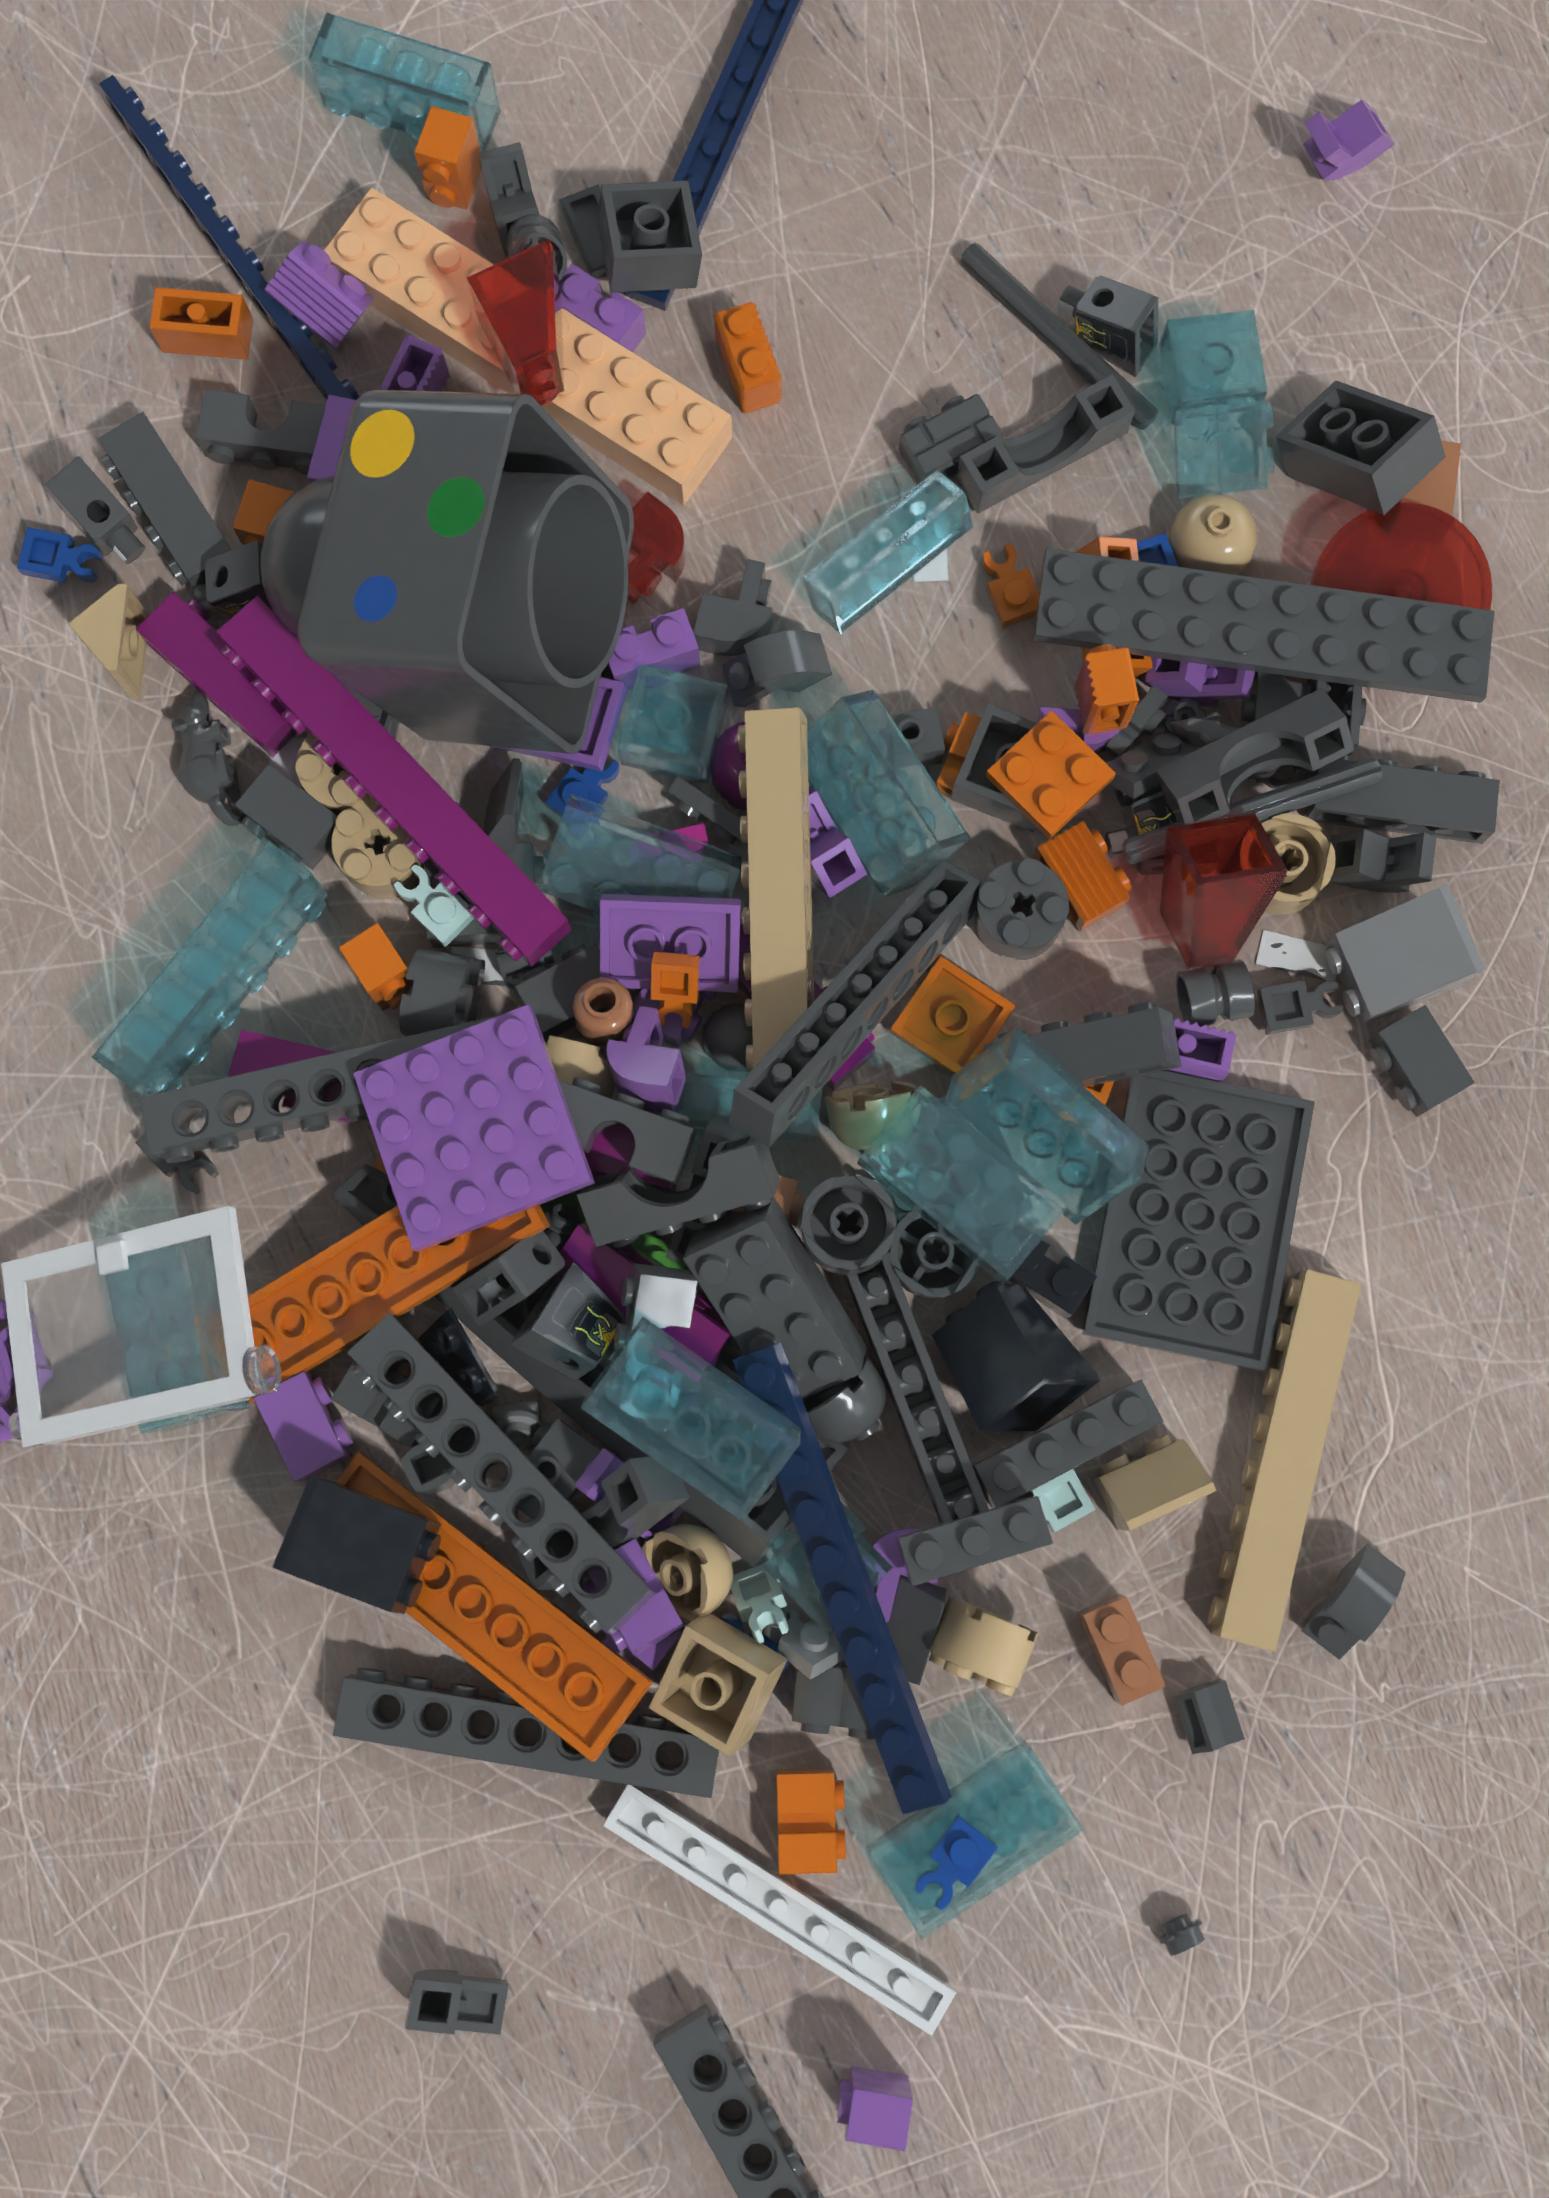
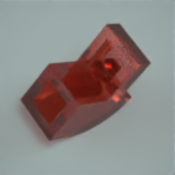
M648 491L632 508L634 532L631 548L639 553L628 565L627 599L633 604L642 595L649 596L657 588L662 579L661 573H664L676 583L682 574L686 559L684 534L679 519L669 507Z

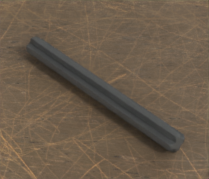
M972 243L963 252L961 264L1091 385L1112 374L1114 375L1135 409L1132 419L1134 425L1144 430L1153 423L1158 414L1157 408L980 244Z
M1370 757L1229 804L1230 813L1189 833L1179 821L1128 838L1122 844L1123 853L1127 862L1133 865L1256 824L1274 816L1378 783L1383 777L1382 769L1377 758Z

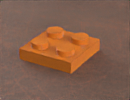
M1051 710L987 770L985 777L1050 840L1114 779L1116 773Z
M940 956L891 1027L889 1033L965 1083L985 1054L984 1045L993 1042L1016 1008V1005Z

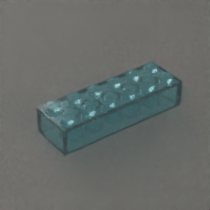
M268 841L91 1058L143 1097L179 1089L183 1083L181 1077L191 1064L197 1065L211 1050L212 1043L210 1041L221 1028H228L236 1020L241 1011L239 1005L249 993H256L266 983L269 977L268 969L278 957L282 959L292 951L298 940L296 935L307 922L309 924L313 923L324 911L326 906L324 900L328 897V894L314 875Z

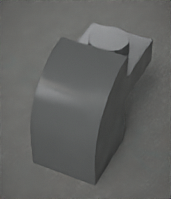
M520 142L478 152L490 205L505 257L508 256L506 235L510 226L520 217L528 214L539 215Z
M747 560L738 600L703 593L693 632L699 651L722 656H738L746 652L744 644L769 634L773 624V608L766 606L770 596L772 580L765 579L764 562Z
M803 630L782 631L752 640L744 644L746 652L722 665L733 705L737 707H746L776 690L799 693L832 675L820 633Z
M1365 829L1330 835V842L1333 845L1336 857L1331 881L1355 889L1384 893L1409 892L1410 885L1432 881L1436 837L1423 832L1389 839Z
M1367 1543L1339 1572L1333 1592L1304 1621L1301 1631L1340 1660L1360 1639L1365 1642L1377 1629L1397 1599L1406 1572Z

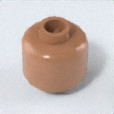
M599 977L591 979L583 984L574 996L572 1008L577 1030L585 1039L594 1044L607 1045L608 1040H621L624 1037L626 1027L629 1024H633L634 1010L631 995L622 983L612 978Z

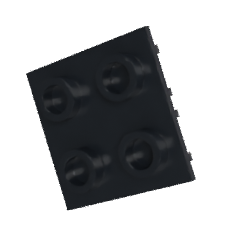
M447 1309L418 1340L479 1406L483 1407L498 1398L495 1394L498 1390L497 1386L453 1309Z

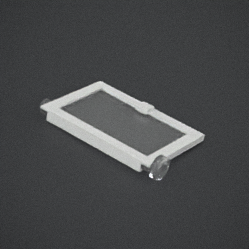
M225 1206L1 1263L18 1412H14L10 1416L9 1429L15 1439L22 1440V1447L59 1443L246 1401L253 1397L273 1393L280 1386L281 1368L275 1352L267 1345L254 1346L236 1207Z

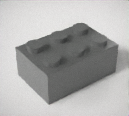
M1337 380L1275 436L1288 477L1382 515H1385L1446 457L1434 415Z

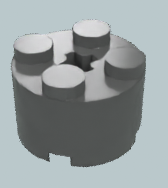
M1036 859L1014 860L998 866L985 878L978 893L974 910V927L979 939L991 952L999 956L1016 958L1015 960H1028L1043 954L1054 944L1069 913V901L1065 886L1055 872ZM1014 904L1020 907L1026 906L1029 909L1027 916L1022 912L1014 914L1012 912Z
M418 948L410 962L406 979L412 980L408 995L402 994L400 1003L399 1027L401 1034L411 1036L480 1020L484 996L477 994V986L479 987L483 981L485 960L433 949Z
M837 1176L823 1181L809 1194L802 1211L800 1232L807 1252L819 1266L836 1274L850 1276L868 1271L886 1256L895 1238L897 1219L890 1196L878 1183L863 1176ZM852 1215L857 1217L856 1229L859 1233L855 1235L849 1231L842 1235L838 1231L840 1227L838 1217L842 1216L846 1220Z

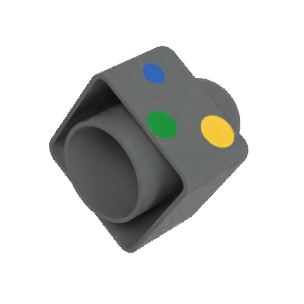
M370 390L360 395L352 407L335 475L321 478L299 489L283 503L272 518L261 550L260 570L262 585L272 611L279 621L298 637L302 650L311 660L420 737L431 741L574 754L581 749L585 742L601 672L612 657L621 633L628 595V555L634 532V515L628 497L531 395Z

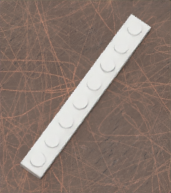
M626 1786L603 1824L604 1827L931 2036L957 1993L956 1989L638 1786Z

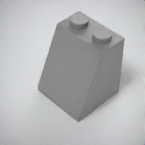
M1448 884L1337 932L1325 943L1328 948L1325 950L1327 965L1334 975L1339 974L1345 991L1342 993L1345 1007L1351 1016H1357L1360 1026L1458 989L1485 969Z

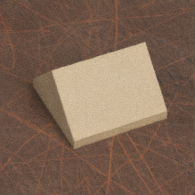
M117 584L70 621L68 625L132 700H140L147 644L136 631V628L149 614L127 584Z

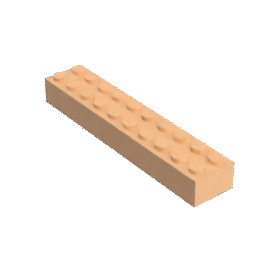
M372 187L324 250L329 255L331 264L335 265L339 271H342L344 275L354 276L362 282L366 288V294L371 295L373 298L370 306L428 343L441 348L442 352L506 393L531 395L564 430L683 506L733 438L732 415L540 293L522 285L510 274Z

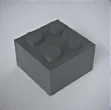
M689 182L601 184L597 221L610 293L696 288L702 250Z
M987 704L955 781L950 800L1034 832L1036 826L985 775L987 770L1037 723Z

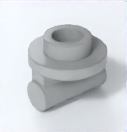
M539 1400L492 1406L494 1422L517 1447L528 1444L541 1427Z

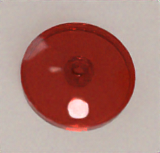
M1409 502L1397 503L1385 515L1368 510L1340 528L1321 552L1314 567L1310 584L1313 586L1486 610L1491 609L1492 578L1489 564L1482 547L1471 531L1456 518L1440 509Z

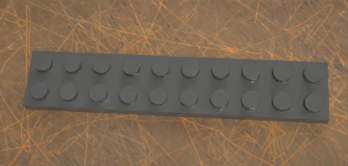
M1046 548L1043 558L1033 641L1089 649L1111 644L1115 645L1116 649L1129 648L1132 655L1481 703L1487 696L1495 611Z

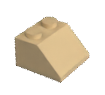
M1167 1434L1143 1445L1146 1454L1129 1461L1127 1455L1123 1454L1100 1465L1104 1473L1093 1479L1116 1529L1131 1531L1217 1491L1213 1481L1185 1439H1177L1171 1442Z

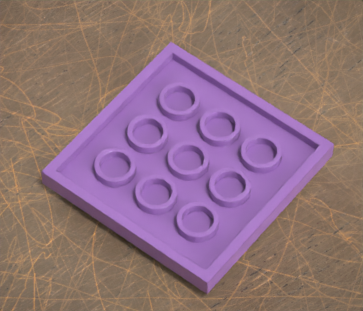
M529 1004L353 1073L412 1250L417 1252L595 1183L536 1015Z

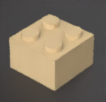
M711 1613L701 1618L698 1617L686 1625L649 1709L731 1757L751 1740L788 1658L762 1643H757L754 1638Z

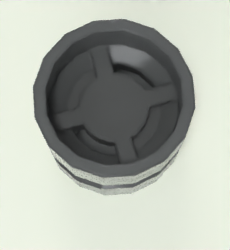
M535 214L520 217L510 226L506 235V249L510 266L516 279L522 285L536 290H544L557 284L567 269V255L557 226L550 219Z
M1238 959L1220 963L1214 966L1211 974L1204 967L1178 971L1176 974V991L1184 1022L1188 1020L1190 1025L1197 1022L1199 1027H1202L1205 1024L1207 1026L1214 1025L1219 1014L1224 1020L1228 1019L1231 1021L1249 1018L1254 1015L1255 999L1253 986L1247 966L1243 960Z

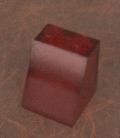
M547 239L467 277L478 322L516 394L531 395L541 406L550 403L558 396V393L564 391L561 288L553 246L550 240Z
M1255 813L1169 827L1166 830L1160 914L1188 970L1232 963L1286 878L1287 868Z

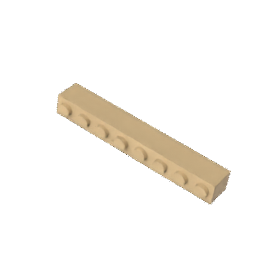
M800 707L745 711V725H739L738 727L739 750L741 753H746V770H742L739 773V789L741 797L747 798V816H741L740 834L742 843H748V861H743L741 865L742 885L744 889H749V907H744L742 912L743 930L745 935H750L751 953L744 954L743 960L744 976L746 980H751L752 998L745 1000L746 1025L752 1026L753 1044L746 1047V1067L748 1072L760 1062L814 1002L807 717Z
M1308 1269L1297 1273L1296 1279L1290 1278L1284 1295V1305L1289 1306L1286 1323H1279L1273 1341V1349L1279 1351L1275 1369L1268 1368L1262 1388V1394L1267 1395L1268 1399L1264 1414H1257L1252 1429L1251 1438L1257 1441L1254 1458H1247L1241 1475V1485L1246 1487L1242 1505L1236 1504L1231 1517L1230 1531L1235 1532L1232 1550H1225L1220 1563L1219 1577L1225 1580L1221 1596H1214L1209 1609L1208 1624L1214 1625L1212 1635L1276 1653L1361 1283Z

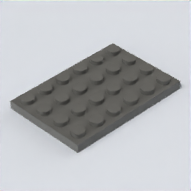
M1159 1071L1130 1077L1093 1273L1097 1278L1090 1289L1082 1335L1259 1372L1268 1371L1315 1101L1169 1071Z

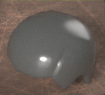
M727 1004L712 1012L704 1024L703 1048L705 1053L719 1067L728 1071L748 1072L746 1067V1047L753 1044L752 1026L746 1025L745 1004Z

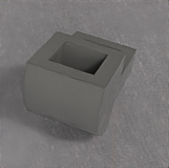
M454 1970L418 1971L413 1975L405 2028L406 2030L454 2035L455 2030L500 2035L509 1984L506 1980L458 1975L457 1971Z

